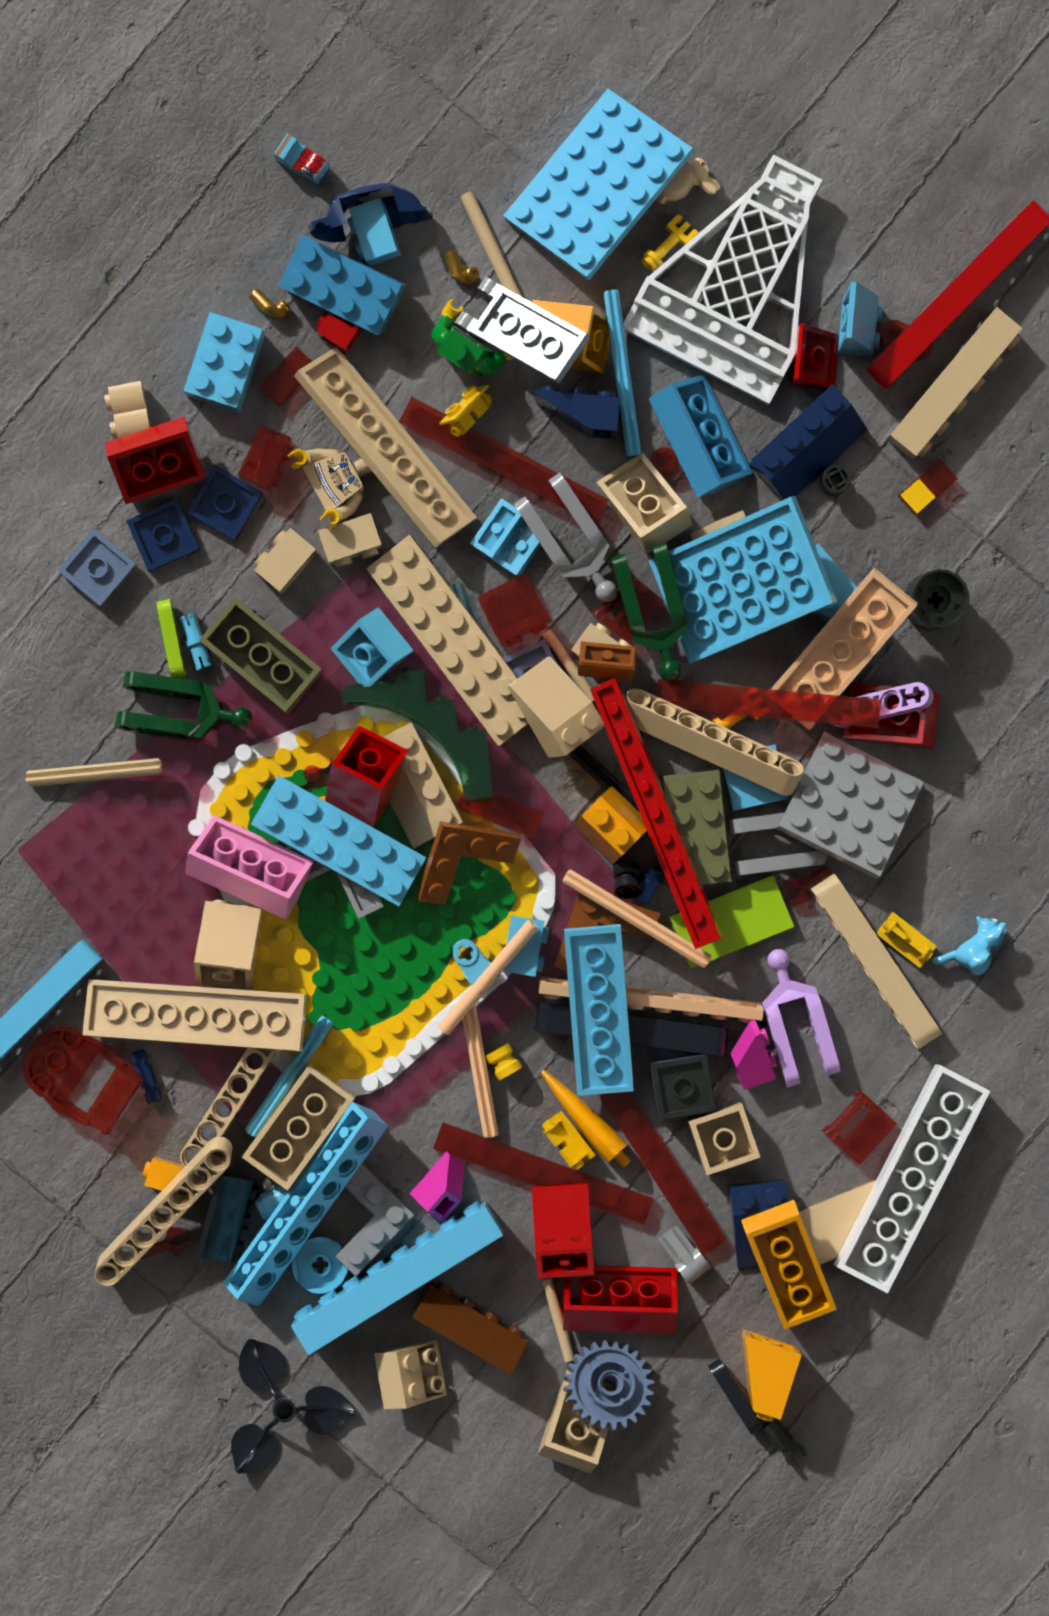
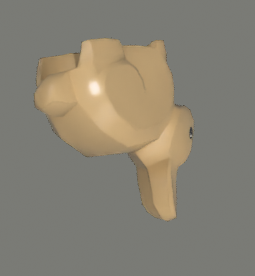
M696 158L693 163L688 160L656 200L657 203L664 204L666 201L683 199L694 185L700 186L707 194L713 195L720 189L721 185L709 176V168L706 162L701 158Z

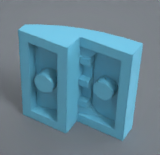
M502 498L470 542V545L518 578L541 547L540 542L517 508Z

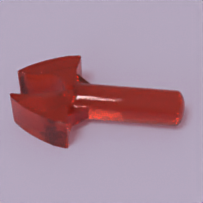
M824 867L803 881L796 880L793 875L787 880L782 894L791 888H801L798 896L788 903H807L810 901L806 897L808 890L831 876V870L828 867Z
M171 1226L166 1231L165 1239L157 1241L141 1259L168 1249L174 1251L175 1257L179 1256L188 1247L191 1240L185 1241L182 1244L172 1243L171 1241L176 1234L184 1233L187 1229Z

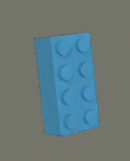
M301 235L278 286L379 336L384 334L406 284L307 235Z

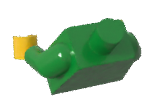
M450 299L442 310V316L431 334L432 340L438 345V354L465 372L477 376H490L507 359H514L501 351L495 352L454 325L453 322L462 312L463 306L461 305L459 309H455L451 306L453 300Z

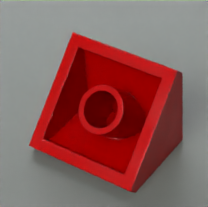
M799 324L791 386L825 390L832 384L835 386L839 344L838 334L807 324Z

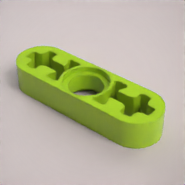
M171 599L157 601V610L171 677L187 678Z

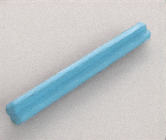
M321 1016L303 1042V1051L295 1053L245 1127V1131L249 1135L256 1138L280 1105L333 1026V1022L325 1016Z

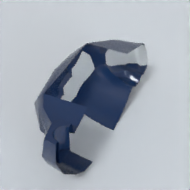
M379 183L359 187L336 195L330 204L325 218L311 222L309 229L310 235L315 239L334 243L347 242L342 225L346 223L344 218L346 210L381 198L386 205L393 229L407 223L414 224L433 218V214L410 191L390 183Z

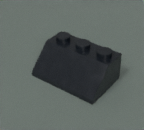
M224 1171L217 1178L196 1258L232 1263L235 1257L240 1258L244 1246V1241L240 1240L242 1229H248L252 1215L247 1213L250 1202L255 1203L259 1189L258 1186H254L255 1178L229 1171Z

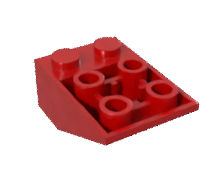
M588 1183L532 1187L538 1279L594 1275L595 1257Z

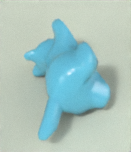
M977 916V934L960 945L957 950L933 958L931 960L932 963L945 964L955 960L962 967L969 969L973 975L985 973L991 964L990 951L1001 944L1007 932L1005 929L1006 923L1001 922L999 924L997 919Z

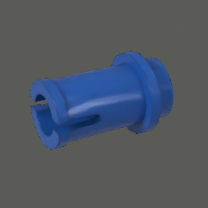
M647 866L646 870L642 871V874H644L641 879L642 893L636 899L649 904L658 882L663 880L661 879L663 873Z

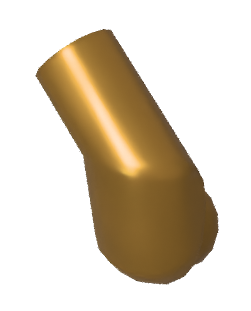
M457 250L444 254L450 275L454 280L466 285L474 284L480 275L478 269L474 266L470 268L461 264Z
M259 289L254 290L250 294L249 299L263 313L278 320L286 318L285 315L291 311L290 306L284 300H280L275 305Z

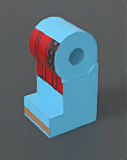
M289 133L286 134L274 153L276 161L315 184H319L330 167V164L324 158L299 143Z

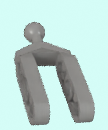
M559 472L548 481L594 547L592 551L571 564L527 498L524 496L514 503V506L563 577L590 576L596 585L597 598L602 602H611L617 596V587L613 582L605 580L599 571L609 544Z
M784 813L729 820L730 834L777 829ZM815 849L813 852L737 861L734 864L736 876L823 865L828 855Z

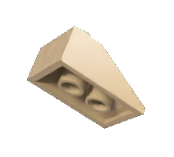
M643 452L597 481L598 487L646 555L653 551L652 546L666 543L693 525L687 506Z
M550 656L507 686L548 758L566 756L605 726L592 701Z
M563 1380L546 1425L538 1455L591 1473L598 1465L609 1427L606 1425L604 1430L600 1432L598 1424L595 1423L589 1428V1420L587 1418L581 1422L579 1421L581 1415L579 1411L571 1413L575 1404L566 1403V1399L571 1394L563 1391V1388L570 1383ZM602 1382L605 1390L609 1392L615 1390L613 1383Z

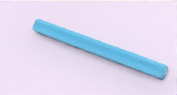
M608 290L604 292L617 393L618 397H620L619 407L626 455L636 456L641 454L620 296L618 290Z

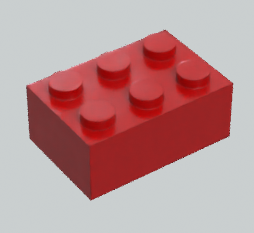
M185 416L105 442L107 458L125 504L205 479L203 464Z

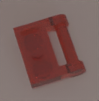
M631 574L634 589L637 590L636 597L645 626L665 601ZM617 585L616 598L611 602H603L599 608L595 607L591 614L618 637L630 644L633 638L625 608L623 607L614 619L607 615L622 597L619 585Z
M859 1089L854 1094L855 1098L832 1124L830 1126L826 1125L822 1129V1132L858 1165L870 1155L897 1125L890 1116ZM863 1105L866 1106L870 1111L843 1139L838 1134L839 1131Z

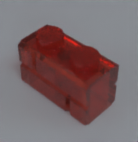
M260 425L238 473L239 478L269 492L273 486L277 488L283 477V472L280 471L283 462H289L292 456L288 457V454L295 450V447L291 446L293 443L292 438L269 427Z

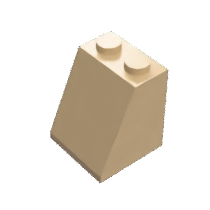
M223 900L205 901L194 959L196 985L252 990L262 923L261 908H257L252 904L233 905Z

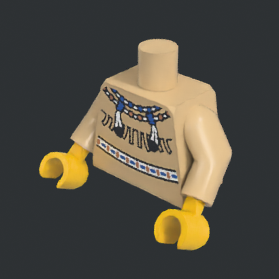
M320 448L305 451L295 449L288 454V457L295 456L298 459V462L291 465L293 469H297L305 464L303 469L326 510L320 517V520L328 518L332 522L327 527L328 530H332L338 522L355 513L363 499L362 492L365 490L359 478L372 472L362 458L351 463L345 452L340 453L335 449Z

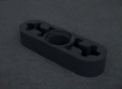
M718 1358L709 1364L710 1371L750 1434L753 1435L764 1428L721 1359Z

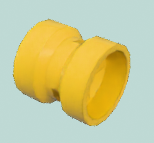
M509 1043L485 1056L489 1064H494V1074L498 1081L522 1068L520 1061L511 1055L513 1049Z

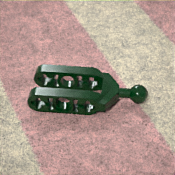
M666 543L652 546L673 627L650 633L645 631L625 554L611 557L634 643L659 650L662 659L659 669L661 678L668 682L677 680L681 675V666L677 661L673 660L670 647L688 629Z
M127 671L123 681V687L127 690L201 701L197 723L118 711L114 727L134 733L180 740L202 741L219 723V720L231 722L238 729H245L252 722V714L244 707L237 708L234 711L221 710L213 689L209 684L182 678Z

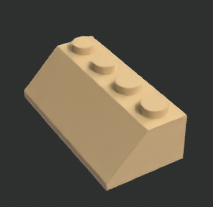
M412 722L385 735L383 738L408 750L406 760L389 802L413 849L435 838L440 821L464 824Z

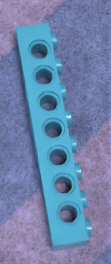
M352 1102L223 1282L237 1300L260 1306L375 1146L388 1125L373 1110Z

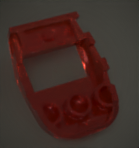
M63 1025L48 1028L38 1037L26 1056L23 1067L26 1083L39 1097H43L52 1106L53 1110L74 1119L84 1126H92L100 1130V1133L103 1135H110L116 1122L141 1083L145 1081L117 1052L96 1038L84 1036L82 1032ZM98 1053L115 1064L116 1068L86 1113L70 1102L68 1098Z

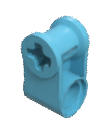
M462 939L454 945L453 957L464 972L463 974L469 983L473 985L491 963L471 940ZM462 945L465 948L471 946L473 949L470 952L471 958L468 960L465 956L462 958L458 957L460 954L459 947Z

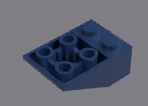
M542 386V390L536 389V404L585 436L616 440L620 397H615V393L599 391L598 395L587 394V390L570 389V392H560L559 388L554 386Z

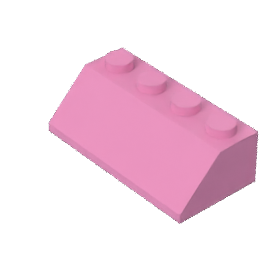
M214 815L187 854L185 874L286 919L300 897L314 860Z

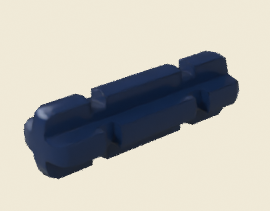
M141 1049L131 1053L133 1065L136 1064L137 1066L135 1070L142 1090L145 1089L146 1092L144 1094L146 1102L152 1104L160 1101L162 1096L159 1089H156L155 1085H157L150 1063H147L148 1056L146 1051Z

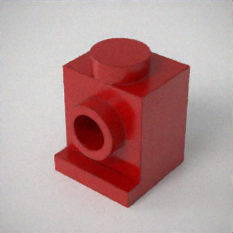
M326 312L323 313L316 325L319 328L317 330L318 336L332 346H337L346 355L362 332L360 326L355 324L352 328L350 327V321L338 315L335 317Z

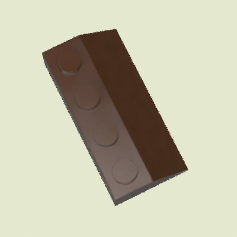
M438 1281L436 1285L431 1282L414 1310L412 1318L511 1375L528 1343V1338L524 1336L526 1332L514 1324H511L510 1327L500 1322L502 1318L490 1310L484 1313L477 1309V1303L464 1295L460 1299L451 1293L453 1289L445 1283Z

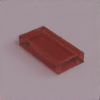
M296 346L262 382L259 389L280 407L301 385L294 377L296 372L311 363L312 360Z

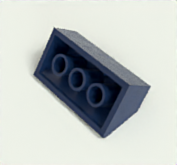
M832 384L751 459L749 466L781 500H785L789 497L797 496L868 429L852 404Z

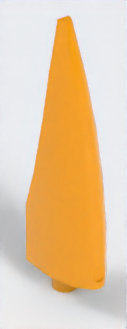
M543 1070L541 1072L542 1077L562 1108L588 1142L607 1163L614 1158L622 1168L627 1166L631 1160L622 1150L628 1144L579 1096L546 1070Z

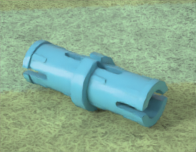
M190 613L187 614V617L185 615L180 617L179 620L187 639L185 644L187 648H190L196 671L204 670L205 667H212L213 663L211 662L207 647L199 641L203 635L197 614Z

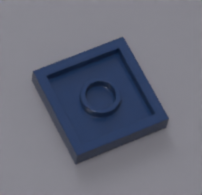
M214 464L187 510V514L236 542L260 501L263 492Z
M177 498L126 520L149 572L200 550Z

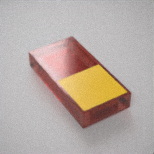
M939 458L897 497L916 517L956 482L958 478Z

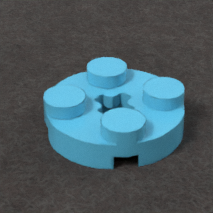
M316 1236L307 1239L292 1260V1272L297 1282L306 1290L317 1294L328 1293L337 1288L343 1282L348 1272L335 1258L343 1249L342 1245L338 1241L326 1236ZM317 1257H322L323 1261L328 1262V1266L324 1267V1272L322 1273L318 1272V1268H313L312 1263L317 1262Z

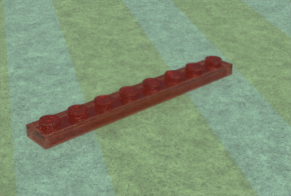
M411 397L399 420L400 424L568 511L548 481L557 475V472L473 428H470L464 435H453L450 431L451 426L449 423L439 424L446 414ZM563 476L596 525L609 499Z
M658 679L656 692L657 697L688 711L879 729L881 700L686 681L668 682L664 679Z
M630 1092L598 1094L701 1253L705 1255L726 1241L719 1227Z
M442 1122L433 1147L435 1150L444 1153L447 1151L457 1158L535 1186L588 1183L590 1206L643 1225L646 1222L654 1199L651 1196L579 1170L575 1171L573 1168L493 1139L485 1138L482 1135L446 1122Z

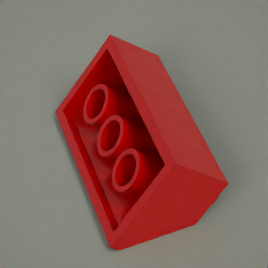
M595 1266L594 1275L564 1277L563 1331L676 1334L678 1314L677 1268Z

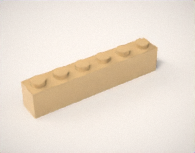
M996 307L887 440L912 460L917 455L923 457L933 445L929 442L933 435L936 433L941 436L951 424L947 421L948 417L953 412L958 415L966 406L968 401L964 398L970 391L976 393L986 380L982 376L989 369L991 372H994L1004 360L1000 357L1002 352L1006 348L1011 351L1021 338L1017 334L1021 331L1022 327Z

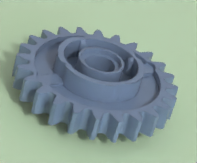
M606 1340L601 1343L600 1347L593 1342L590 1345V1350L586 1347L581 1349L582 1356L575 1354L572 1358L575 1364L569 1363L566 1368L571 1372V1374H566L563 1380L570 1383L563 1388L564 1392L571 1394L566 1399V1403L575 1404L571 1413L579 1411L581 1413L579 1421L581 1422L587 1418L589 1420V1428L597 1423L600 1432L604 1430L606 1425L611 1433L616 1430L617 1425L623 1431L627 1428V1422L634 1425L637 1422L636 1416L642 1418L645 1415L642 1408H648L651 1405L646 1399L654 1395V1392L648 1389V1387L653 1385L654 1381L646 1378L650 1374L651 1369L642 1368L646 1360L638 1361L636 1359L637 1350L632 1354L628 1353V1344L620 1349L618 1341H615L611 1347H609ZM604 1380L613 1383L615 1388L613 1392L604 1389L602 1384Z

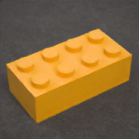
M794 1200L741 1220L784 1330L837 1310Z

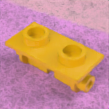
M488 384L480 387L474 385L465 390L462 394L463 399L445 411L446 416L439 424L449 423L451 426L450 431L453 435H464L475 423L470 413H472L475 419H479L491 407L492 397L484 393L489 387Z
M894 912L890 914L876 932V935L919 968L925 961L927 962L931 958L934 949L937 947Z
M562 1110L542 1125L544 1129L543 1134L548 1137L555 1147L559 1144L563 1147L559 1153L568 1163L569 1168L573 1167L576 1171L595 1156L594 1152Z

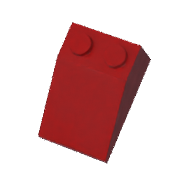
M850 683L848 699L898 686ZM918 690V695L905 696L907 700L916 699L921 702V697L925 696V693ZM933 691L932 704L923 710L844 728L843 738L908 748L933 749L940 694ZM892 695L887 699L886 705L889 710H893L899 705V697L897 695ZM870 701L864 702L860 708L861 714L863 716L870 715L873 705ZM853 711L846 712V714L855 716Z

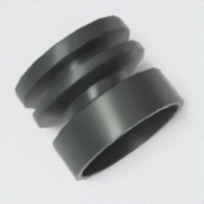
M936 569L919 575L907 585L904 591L918 603L907 618L914 626L922 630L936 631L955 625L965 616L969 607L970 594L966 583L959 575L949 570ZM931 597L938 599V604L934 606L933 604H928V599Z

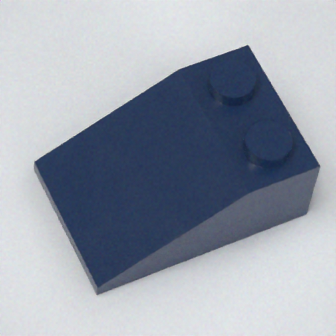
M784 1179L728 1185L737 1269L759 1267L741 1220L789 1202L787 1183Z

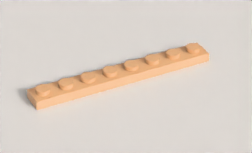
M547 976L539 977V993L544 994L545 998L560 999V996L569 997L568 979ZM626 986L627 1007L631 1009L641 1010L644 1009V1006L654 1007L655 1011L662 1013H671L672 1010L683 1011L684 1015L699 1016V1013L710 1014L711 1018L726 1020L728 1016L736 1017L744 1023H749L753 1020L762 1021L764 1009L759 1002Z

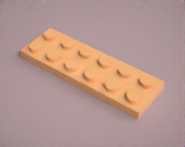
M873 568L769 690L767 696L810 730L915 609L918 603L876 568Z

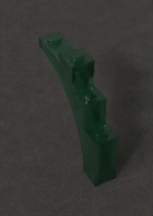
M418 667L402 668L401 672L395 673L396 684H391V681H378L374 683L375 686L363 687V684L347 685V689L340 690L343 706H368L388 710L408 718L425 729L443 747L453 762L461 780L466 804L494 801L486 730H481L480 727L464 728V732L459 733L455 700H449V697H436L432 699L433 702L427 703L423 670H418Z

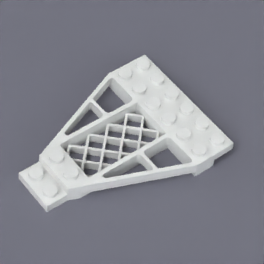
M773 155L760 180L650 276L646 277L623 323L624 332L769 405L796 353L809 209L822 183V179ZM758 214L763 228L748 232L744 218ZM728 217L734 218L712 260H706L689 251ZM765 219H767V220H769V221H771V222H773V223H775V224L770 225V226H767V225H766V222H765ZM740 221L744 234L732 237ZM783 227L787 241L773 245L769 231ZM789 231L795 233L793 238H791ZM765 233L769 247L754 251L750 237ZM746 239L750 253L735 257L731 243ZM726 246H728L731 259L719 262ZM788 246L779 263L775 250ZM796 249L799 255L794 304L776 296L773 293V288L792 251ZM770 251L775 265L760 270L756 256ZM682 256L704 266L707 270L692 298L656 281L661 274ZM752 257L756 271L741 275L737 262ZM733 263L737 277L722 281L719 267ZM715 270L719 283L706 287ZM776 270L766 288L762 274ZM758 276L762 290L747 294L743 280ZM739 282L743 296L729 300L724 286ZM720 288L724 302L710 306L706 292ZM701 294H702V297H703L705 306L702 305V304H700V303H698V300H699ZM763 295L753 313L749 299ZM745 300L749 314L735 319L731 304ZM768 301H772L793 312L790 349L753 331V326L765 303ZM726 306L730 318L714 310ZM750 319L747 327L739 324V322Z

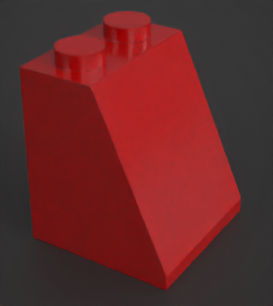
M359 725L331 765L325 801L374 828L388 807L408 750Z

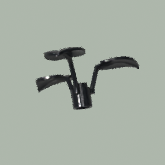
M254 1339L247 1340L241 1350L239 1374L243 1383L252 1390H259L267 1384L275 1399L272 1405V1414L275 1418L265 1426L263 1431L256 1424H246L234 1433L231 1440V1453L235 1471L238 1474L258 1471L275 1458L279 1443L275 1436L267 1433L279 1421L283 1423L289 1422L296 1413L306 1411L304 1414L306 1426L314 1433L328 1434L337 1430L355 1413L347 1398L340 1392L327 1386H317L308 1390L305 1395L306 1406L295 1407L291 1400L280 1398L271 1381H276L282 1377L286 1365L284 1356L276 1347Z

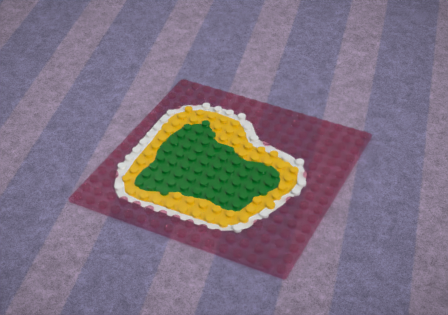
M359 569L280 633L281 636L324 671L289 714L285 713L239 673L234 671L214 687L213 692L221 710L234 711L240 707L248 709L252 714L250 726L245 729H238L231 722L219 720V723L202 741L180 740L161 736L153 737L125 761L158 758L162 761L163 765L161 774L101 780L19 848V853L124 982L217 988L196 985L194 959L205 901L223 900L233 905L250 903L185 874L187 854L211 818L215 815L300 854L295 849L251 826L253 819L278 775L317 797L326 796L331 765L359 725L384 737L412 722L464 823L462 825L515 833L520 836L521 841L513 864L461 856L446 904L441 905L419 901L416 895L434 839L413 849L389 802L387 809L374 826V829L426 857L400 906L397 907L381 898L385 905L384 907L362 918H358L336 872L330 870L306 882L297 903L286 919L261 909L262 923L252 991L308 995L304 1040L321 1016H325L333 1022V1026L294 1084L307 1066L312 1064L355 1095L354 1103L373 1110L387 1124L469 1056L463 1019L449 1035L444 1034L438 1028V1025L472 986L453 957V948L458 941L462 939L473 941L484 957H487L490 963H492L507 944L511 915L545 921L544 927H549L547 944L541 943L539 952L540 955H545L542 972L536 971V977L503 971L500 974V978L494 981L476 1002L482 1043H485L543 995L539 993L538 989L540 976L563 978L567 975V971L554 967L564 938V929L567 928L578 895V891L563 883V878L567 871L573 870L615 897L617 896L614 891L616 880L613 878L611 868L587 839L573 826L572 821L506 742L501 746L496 744L400 613L366 572ZM379 607L414 651L395 669L365 692L330 648L360 618ZM197 701L177 719L197 723L201 701ZM617 897L624 902L642 907L635 898L621 899ZM463 945L460 946L458 957L462 958L465 956L467 960L470 959L472 947L465 948ZM175 1043L217 1095L247 1050V1048ZM277 1051L236 1115V1119L244 1128L248 1125L297 1051ZM252 1053L248 1058V1063L252 1068L259 1069L263 1064V1059L259 1054ZM236 1077L233 1082L234 1089L240 1093L245 1092L247 1081L242 1077ZM222 1101L232 1112L231 1104L227 1101Z

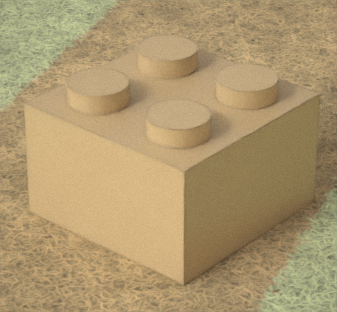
M741 1102L687 1120L706 1175L760 1158Z

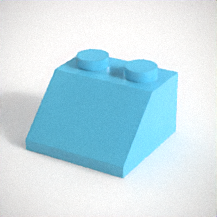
M379 607L360 618L330 648L365 692L395 669L414 651Z

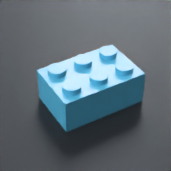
M209 312L183 390L186 396L240 414L265 338L263 329Z

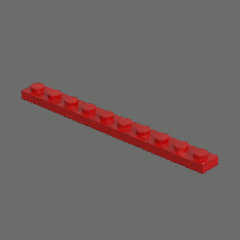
M613 678L591 688L590 691L694 948L699 949L723 939L618 678Z

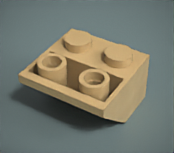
M437 1340L397 1346L374 1353L384 1409H406L447 1395Z

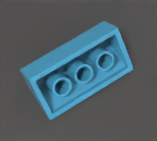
M705 374L670 384L649 398L654 413L657 415L697 498L714 493L753 474Z

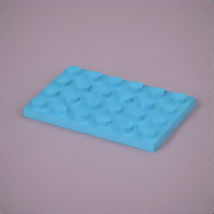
M607 89L503 217L511 225L589 281L693 155V148L613 91Z
M796 496L782 500L669 551L688 629L679 639L689 664L837 602ZM653 558L648 561L667 606L656 561Z

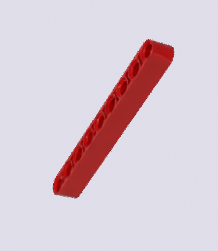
M1033 200L867 368L865 373L886 391L1049 225V214Z

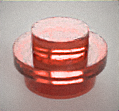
M661 447L653 452L650 462L661 475H669L677 468L678 458L671 448Z

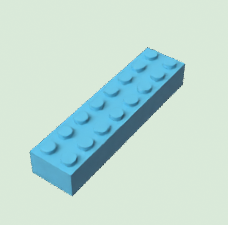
M479 1201L472 1203L464 1209V1215L456 1219L454 1215L443 1223H440V1230L434 1234L430 1230L416 1238V1245L409 1249L407 1245H404L392 1253L390 1261L386 1263L383 1260L376 1262L366 1271L367 1275L360 1278L357 1274V1276L344 1282L343 1289L338 1293L332 1290L321 1296L318 1301L319 1304L312 1308L311 1304H308L297 1311L291 1327L307 1354L310 1355L502 1237L504 1230L487 1202L481 1205Z

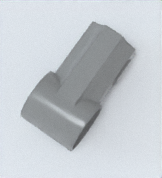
M677 1225L669 1229L658 1239L676 1263L674 1265L689 1285L712 1268L698 1248L693 1247Z

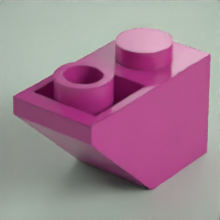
M755 1020L748 1023L730 1053L737 1076L744 1090L776 1079L772 1069L777 1067L772 1051L767 1052L765 1047L770 1044L764 1028L759 1030Z
M446 1151L411 1191L410 1195L428 1213L443 1223L461 1202L465 1165Z

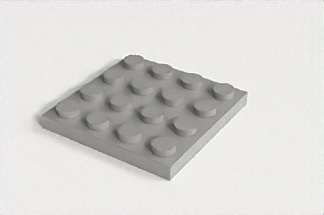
M824 732L777 829L878 880L924 782Z

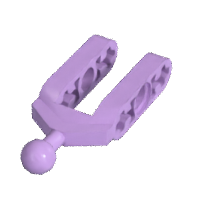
M782 949L771 951L767 958L768 965L776 971L779 984L764 999L762 1006L786 1087L800 1084V1078L778 1004L802 997L804 998L825 1073L827 1076L840 1073L839 1061L817 988L790 980L787 966L790 962L789 955Z

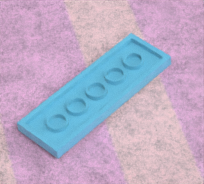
M279 775L251 823V826L397 907L400 906L426 859L425 856Z
M621 925L564 929L577 1096L634 1091Z

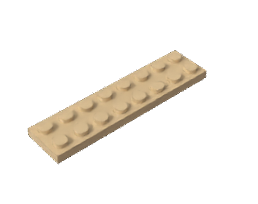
M337 346L296 372L294 377L435 548L470 525L477 518Z
M409 534L366 568L498 746L503 745L529 725L507 687L518 679L517 675L412 535Z
M88 979L83 1035L302 1052L308 995Z

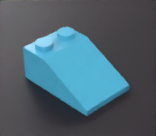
M858 282L850 283L842 299L838 354L871 357L874 349L879 348L880 333L875 331L876 322H881L883 306L878 305L879 296Z

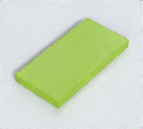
M769 876L708 901L723 939L700 949L709 953L712 956L710 961L793 928L794 924L774 876ZM681 913L669 917L676 934L692 943ZM687 959L690 969L699 966Z

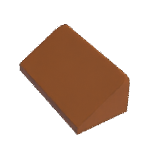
M581 641L578 676L604 679L618 678V680L633 681L637 647Z

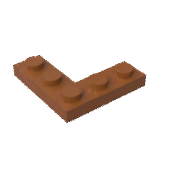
M440 821L416 895L418 900L441 905L446 904L461 856L513 864L521 841L520 836L515 833Z
M578 892L566 929L597 926L598 923L604 925L620 924L622 931L652 940L650 935ZM627 903L658 922L660 913ZM563 938L554 967L567 971L565 940Z

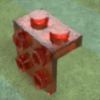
M525 574L481 594L478 598L500 647L507 645L508 648L513 647L523 641V636L531 632L533 636L547 630V625L551 623L547 610L544 609L529 577Z

